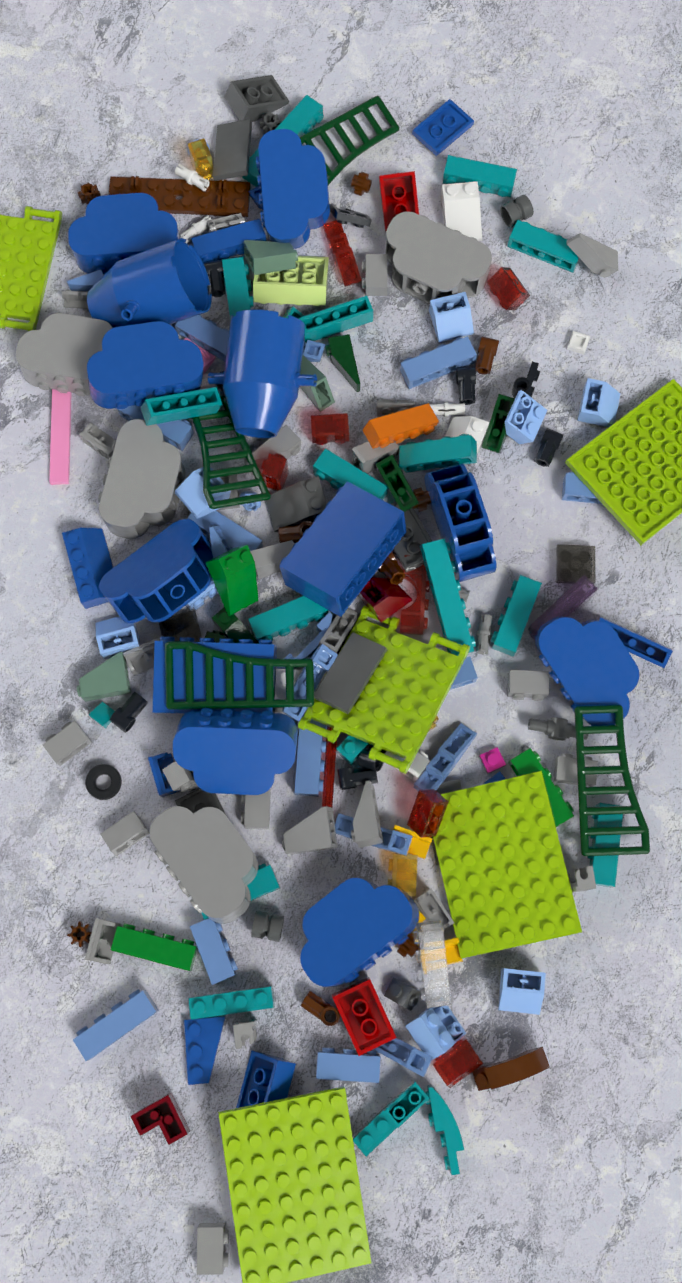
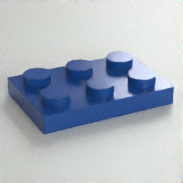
M449 99L412 130V135L435 156H438L474 125V120Z

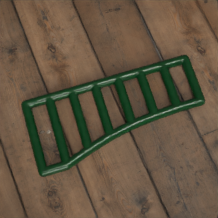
M375 96L299 138L302 144L305 143L306 145L316 147L311 139L320 135L338 163L333 171L325 162L329 186L336 176L356 157L398 132L400 127L380 96ZM377 105L391 127L383 131L368 108ZM363 112L377 134L370 140L354 117ZM349 120L363 144L356 149L340 123ZM333 127L350 152L344 159L326 133V131Z
M220 396L225 410H219L215 414L191 418L201 447L203 494L210 509H218L269 500L271 498L270 492L244 435L235 431L226 397ZM228 417L230 420L229 424L202 427L200 422L202 420ZM234 430L237 436L207 441L205 434ZM240 444L243 450L209 456L208 449ZM246 458L249 464L210 471V463ZM252 472L255 477L252 480L210 486L211 478ZM259 486L261 494L215 501L212 495L214 493Z
M169 641L165 643L166 708L169 710L312 707L314 705V665L312 659L247 657L215 650L190 641ZM173 649H185L186 701L174 702ZM193 651L205 654L206 701H194ZM213 657L225 660V701H214ZM233 662L245 664L246 700H234ZM253 665L265 666L266 700H254ZM273 667H285L286 699L274 700ZM293 667H306V699H294Z
M621 705L577 706L574 709L581 854L583 856L649 854V828L637 800L628 767L623 707ZM615 713V725L583 726V714ZM616 733L617 745L584 746V734ZM618 753L620 765L585 767V754ZM622 774L625 786L586 787V775ZM627 794L631 806L587 807V795ZM635 814L639 826L588 828V815ZM641 834L642 846L589 848L588 836Z

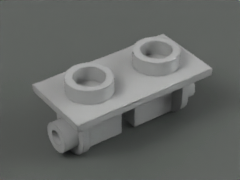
M241 213L207 221L209 232L245 223Z
M68 289L62 291L63 307L88 309V292L70 291Z
M381 398V400H377V417L413 408L414 401H410V399L397 400L396 403L393 402L394 399Z

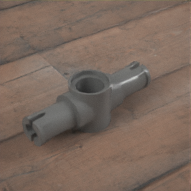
M552 717L551 720L548 719L547 721L529 719L528 730L545 732V735H548L550 739L563 741L570 737L576 738L575 726L568 723L567 719ZM584 734V740H586L588 734Z

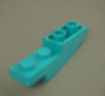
M414 1082L372 1118L353 1137V1142L367 1157L430 1098Z
M428 1085V1091H425V1094L430 1098L426 1102V1105L430 1104L431 1113H428L430 1127L434 1126L435 1132L443 1131V1134H440L442 1148L446 1147L447 1156H444L445 1169L450 1170L451 1175H458L460 1171L456 1152L464 1150L462 1137L448 1105L433 1086Z

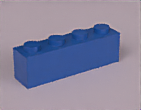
M260 218L191 238L193 247L201 257L203 264L204 262L228 259L235 255H243L244 240L267 241Z
M600 616L598 621L609 624L615 630L628 652L665 668L673 652L671 648Z

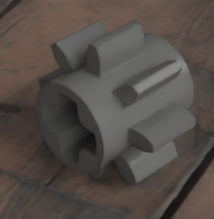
M269 112L265 116L262 115L260 128H263V134L275 130L280 125L281 120H278V114L275 115Z

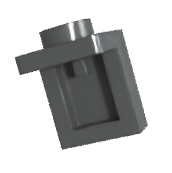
M393 977L384 996L412 1011L419 1001L420 992Z

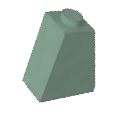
M244 240V257L254 275L296 269L298 253L297 250L293 249L291 243Z
M302 355L300 374H316L317 381L314 382L317 385L316 387H300L315 407L322 412L335 403L326 376Z
M123 652L117 653L79 679L80 685H77L78 696L87 702L130 694L131 688L127 662Z

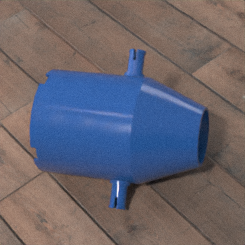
M180 238L117 261L87 293V305L92 318L104 320L115 328L157 321L171 325L208 312L211 307L212 295H208L207 286L210 285V281L201 257L193 245L188 246L185 243L186 239Z
M243 310L236 312V316L231 315L225 372H209L208 376L211 378H208V383L210 385L223 384L235 431L241 435L255 438L276 437L298 398L300 386L316 387L317 385L314 382L317 381L316 374H300L305 324L296 317L288 315V318L278 316L279 312L268 310Z

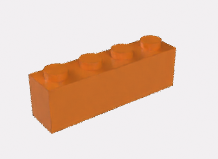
M428 403L370 419L363 428V432L373 449L377 447L384 448L394 442L398 444L408 438L415 439L419 435L432 433L439 420Z

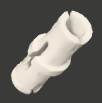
M182 164L176 167L175 174L185 179L188 184L195 185L202 191L207 190L206 188L210 184L209 180L198 175L195 170H189Z
M207 215L199 222L193 223L188 230L180 234V238L186 239L185 243L187 244L192 240L191 238L202 235L208 229L207 221L212 220L211 217L209 218V215Z
M444 402V404H430L435 415H444V417L449 415H465V403L448 404V402Z

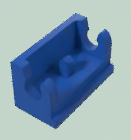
M166 752L148 757L159 796L165 797L181 792V790L173 791L162 770L174 762L172 754Z

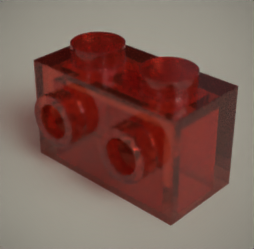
M501 267L487 282L490 286V291L498 297L500 305L505 310H516L530 296L512 269L508 267Z
M348 413L311 415L312 444L325 445L330 442L343 444L349 441Z
M269 453L268 458L263 460L261 466L263 470L262 477L267 488L279 491L283 489L289 474L288 461L281 454L276 453L274 455Z
M434 789L419 790L407 825L421 838L436 836L448 801Z
M467 1039L457 1041L452 1046L453 1049L447 1054L445 1052L435 1059L436 1062L433 1064L449 1088H452L484 1064Z

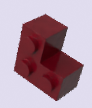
M172 1092L130 1116L140 1136L160 1126L168 1145L186 1136L191 1131Z

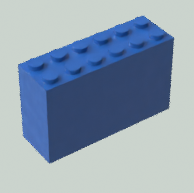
M347 481L343 487L338 489L336 496L326 504L324 511L316 516L312 526L304 531L303 537L293 545L287 557L281 560L279 567L285 585L342 617L392 552L395 545L405 535L404 511Z
M160 637V641H155L152 713L185 714L191 710H201H169L166 708L165 643L175 641V637ZM180 638V641H190L208 648L241 656L276 659L277 644H272V640H259V644H254L253 640L239 639V643H233V639H220L219 642H214V638H200V642H194V638ZM173 649L174 702L186 701L185 649ZM193 651L194 701H206L205 654ZM213 657L214 701H225V660ZM233 662L234 700H246L245 664ZM253 665L254 700H266L265 666ZM273 667V671H274V700H275L276 667ZM226 708L233 711L252 710L253 712L272 711L275 713V708Z

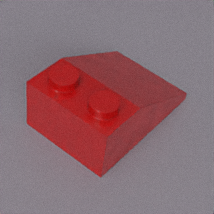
M415 171L380 175L379 185L386 232L390 222L397 214L413 212L419 215Z
M370 977L332 994V998L358 1056L397 1038Z

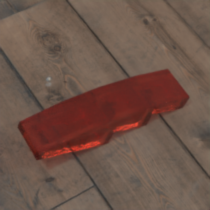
M337 220L323 224V229L344 287L361 283L362 279L342 224L338 223Z

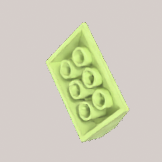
M298 256L296 269L254 275V302L261 304L326 306L329 257Z

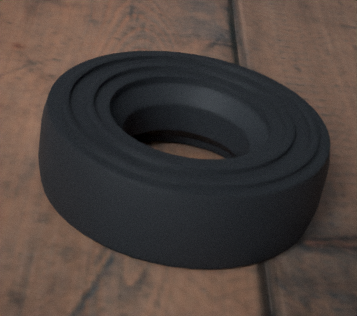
M107 764L93 767L88 772L85 780L88 793L99 800L113 798L119 792L122 784L121 775L118 770ZM100 775H108L111 779V785L105 790L99 789L96 785V780Z

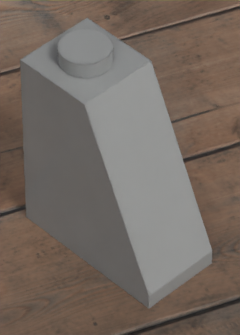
M369 441L358 445L352 449V464L369 474L377 468L376 464L391 455L393 457L397 456L400 443L396 444L394 442L384 448L377 447L374 449Z
M292 540L250 551L255 561L256 575L259 580L281 571L279 567L280 562L291 552L294 545Z
M322 807L283 834L284 839L282 840V847L285 853L293 855L338 848L333 808Z

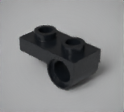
M532 361L527 378L519 377L515 380L512 388V396L516 398L519 391L517 387H523L525 389L523 391L532 398L535 389L532 383L533 381L537 382L540 371L537 370L539 363Z

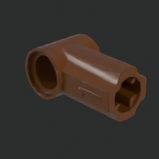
M481 337L478 349L479 355L475 366L479 374H490L499 340Z
M305 521L299 526L279 527V542L283 543L291 540L293 543L299 542L303 537L304 531L310 528L313 523Z
M393 552L388 555L378 568V571L380 573L383 572L391 584L398 585L406 577L404 571L398 565Z
M310 990L300 1006L321 1020L325 1025H336L341 1018L338 1009ZM328 1010H333L336 1013V1020L334 1022L326 1020L325 1014Z

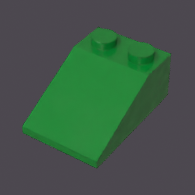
M248 545L233 548L206 562L228 616L259 601L255 561Z

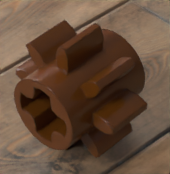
M361 172L359 175L355 174L353 176L351 188L355 189L354 194L362 196L364 192H369L372 180L368 179L369 174Z
M89 182L83 186L81 185V191L78 192L82 204L86 203L87 205L94 198L101 196L97 185L93 186Z
M422 487L413 489L419 502L413 509H418V512L427 510L428 505L431 504L429 492L422 490Z
M79 921L77 927L70 926L72 932L67 934V936L73 939L71 945L79 942V947H83V942L89 943V938L92 934L89 931L90 924L83 927L82 921ZM80 931L85 932V935L81 936V938L77 937V933Z
M411 932L407 935L409 938L401 945L396 944L399 947L397 952L403 957H406L408 954L412 958L418 951V947L421 946L417 943L420 938Z

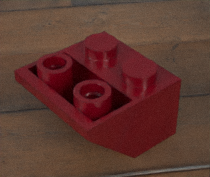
M372 577L359 593L362 602L381 623L413 601L399 585L391 584L387 578Z

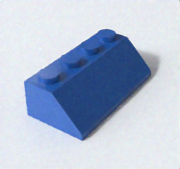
M77 528L63 532L62 536L81 604L85 609L108 603L99 590V583L103 576L114 567L103 529Z
M251 1050L236 1108L287 1098L296 1063Z

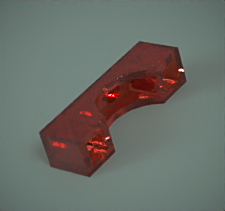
M425 565L409 572H405L403 569L406 576L404 579L414 586L417 598L410 607L401 610L400 633L423 635V630L427 629L428 618L424 617L425 610L428 611L429 599H425V593L429 592L430 584L429 581H426L427 572Z

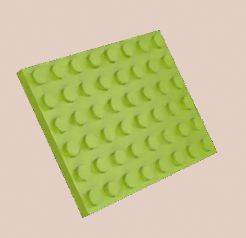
M674 379L586 444L565 462L640 546L682 514V387Z
M542 771L436 795L430 799L424 798L451 918L454 921V931L456 938H459V943L457 944L461 959L582 933Z
M344 1086L218 1112L242 1283H288L372 1263Z

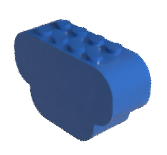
M271 130L261 138L258 147L259 156L256 157L258 172L261 174L257 175L258 186H260V192H262L259 193V201L262 210H264L260 211L261 222L263 223V228H266L271 242L291 243L293 249H297L308 241L310 230L322 227L330 215L325 158L318 148L311 145H302L299 136L292 130Z
M146 193L96 197L87 205L86 216L76 219L70 225L68 231L69 245L76 263L83 272L88 274L102 270L103 275H105L117 261L180 239L175 218L168 212L159 211L156 200Z
M157 321L112 328L103 337L102 351L92 355L87 363L91 398L102 408L125 409L133 405L140 407L145 399L200 390L204 367L201 351L193 342L179 340L178 333L174 327L165 322Z
M463 463L426 473L425 487L430 495V506L441 539L445 538V542H448L450 545V561H454L456 572H454L455 580L458 579L459 582L494 573L497 564L492 546V529L473 474L471 472L468 473Z
M178 520L108 571L99 583V590L119 617L126 623H136L144 618H147L150 622L164 621L195 599L209 586L211 574L208 571L206 562L213 559L211 545L193 520Z
M565 616L555 617L543 624L537 631L535 638L537 649L541 654L538 657L545 667L549 666L551 669L549 674L556 684L560 683L562 686L559 690L567 701L571 700L573 703L570 705L573 712L577 706L621 705L623 707L624 719L630 708L627 694L637 686L640 674L637 664L615 630L605 622L588 620L580 623L573 618ZM615 713L583 714V719L591 726L615 725Z
M211 708L191 710L185 713L179 721L173 739V756L178 765L186 770L193 771L195 783L203 791L217 794L260 795L272 787L275 774H282L293 766L296 756L298 729L291 717L282 713H273L272 711L253 712L252 710L233 711L231 709L220 711Z
M350 878L344 881L313 905L303 918V931L309 940L302 948L300 955L303 970L313 983L322 987L341 986L348 982L352 983L360 977L359 972L372 968L376 964L375 960L381 956L382 958L386 957L393 951L391 947L396 944L401 945L409 938L407 935L416 928L419 921V910L416 903L406 891L394 886L383 885L378 887L376 884L361 878Z

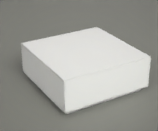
M573 331L567 350L584 355L590 336Z

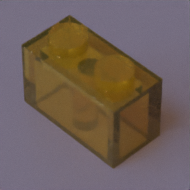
M205 139L188 143L193 170L201 177L210 180L213 178V163Z
M393 854V859H389L388 871H392V879H388V885L406 891L411 897H416L418 855L405 856Z

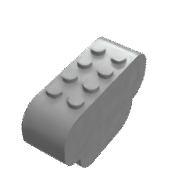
M413 212L397 214L387 228L385 254H387V261L393 266L392 281L399 291L430 304V300L466 292L467 298L475 297L484 289L492 261L491 251L484 243L479 242L474 237H468L458 230L445 227L442 223H436L426 216Z
M55 313L48 316L43 321L40 330L28 331L18 341L16 359L24 379L30 385L39 387L42 390L55 389L60 393L71 392L78 396H91L88 384L87 363L92 355L102 351L103 337L113 327L108 322L100 319L64 313Z
M130 420L120 428L117 439L113 441L112 450L114 451L112 457H109L108 460L109 470L108 474L104 475L103 492L99 493L98 502L100 503V515L109 531L118 537L135 539L144 535L150 525L161 526L174 518L179 503L175 490L184 482L185 468L181 462L179 451L175 446L164 441L163 433L158 425L146 426L145 420Z
M181 806L171 807L157 816L150 827V838L157 849L154 853L164 865H169L166 869L176 881L180 880L178 886L188 898L192 897L190 903L200 914L203 912L212 921L219 924L233 922L245 913L251 901V894L247 885L257 875L258 861L251 848L221 810L214 807H205L193 814L189 809Z

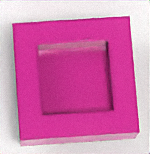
M498 747L479 756L487 774L506 766Z

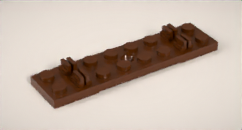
M134 176L110 177L109 195L146 193L156 200L159 211H165L170 214L230 216L241 213L242 217H248L251 185L250 182L209 180V187L206 188V191H202L197 186L188 184L185 179L139 178V176H136V178ZM178 196H182V197H183L182 199H179V200L176 199Z

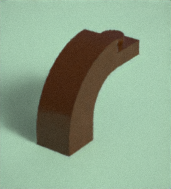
M542 1046L526 1050L517 1056L501 1062L475 1068L472 1070L478 1091L490 1088L491 1090L524 1080L548 1069L550 1066Z

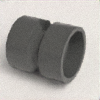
M521 195L513 200V202L509 201L500 207L501 216L508 227L514 226L517 220H526L534 214L532 203L526 195Z
M256 911L251 937L263 939L266 936L268 940L280 942L284 916L277 914L269 916L266 912Z

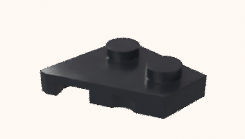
M332 203L330 205V212L338 223L347 224V222H350L359 228H364V226L370 227L372 219L367 214L348 208L346 210L338 209L336 204Z

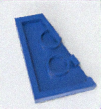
M226 1016L184 1020L188 1085L210 1083Z

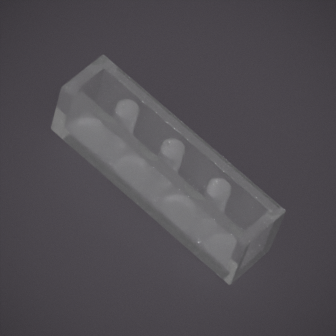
M434 920L416 923V931H413L414 943L418 944L419 950L415 951L417 963H420L421 969H417L419 982L423 983V988H419L421 1001H425L427 1008L452 1005L444 931L441 921Z

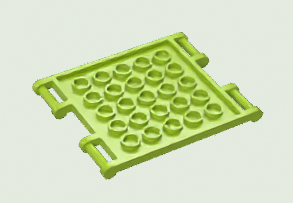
M26 206L24 218L0 215V328L36 330L62 221V211L55 210L53 212ZM32 216L54 219V222L33 220ZM8 318L27 320L29 323L11 321Z
M364 605L344 645L353 632L386 647L387 652L349 714L314 698V705L308 707L305 715L298 723V728L302 730L307 729L328 738V741L335 743L339 734L343 732L372 744L374 747L369 753V759L374 761L377 759L398 768L400 772L406 774L463 665L470 646L467 644L461 645L443 638L436 632L432 633L428 644L395 632L400 623V619L397 617H389L383 621V623L390 625L388 629L366 621L368 617L375 620L378 619ZM440 644L460 653L456 656L436 648V645ZM311 719H313L317 722H320L324 725L333 728V730L329 731L318 725L310 723ZM381 749L386 750L390 753H393L397 756L404 758L405 760L402 762L386 754H383L380 751Z

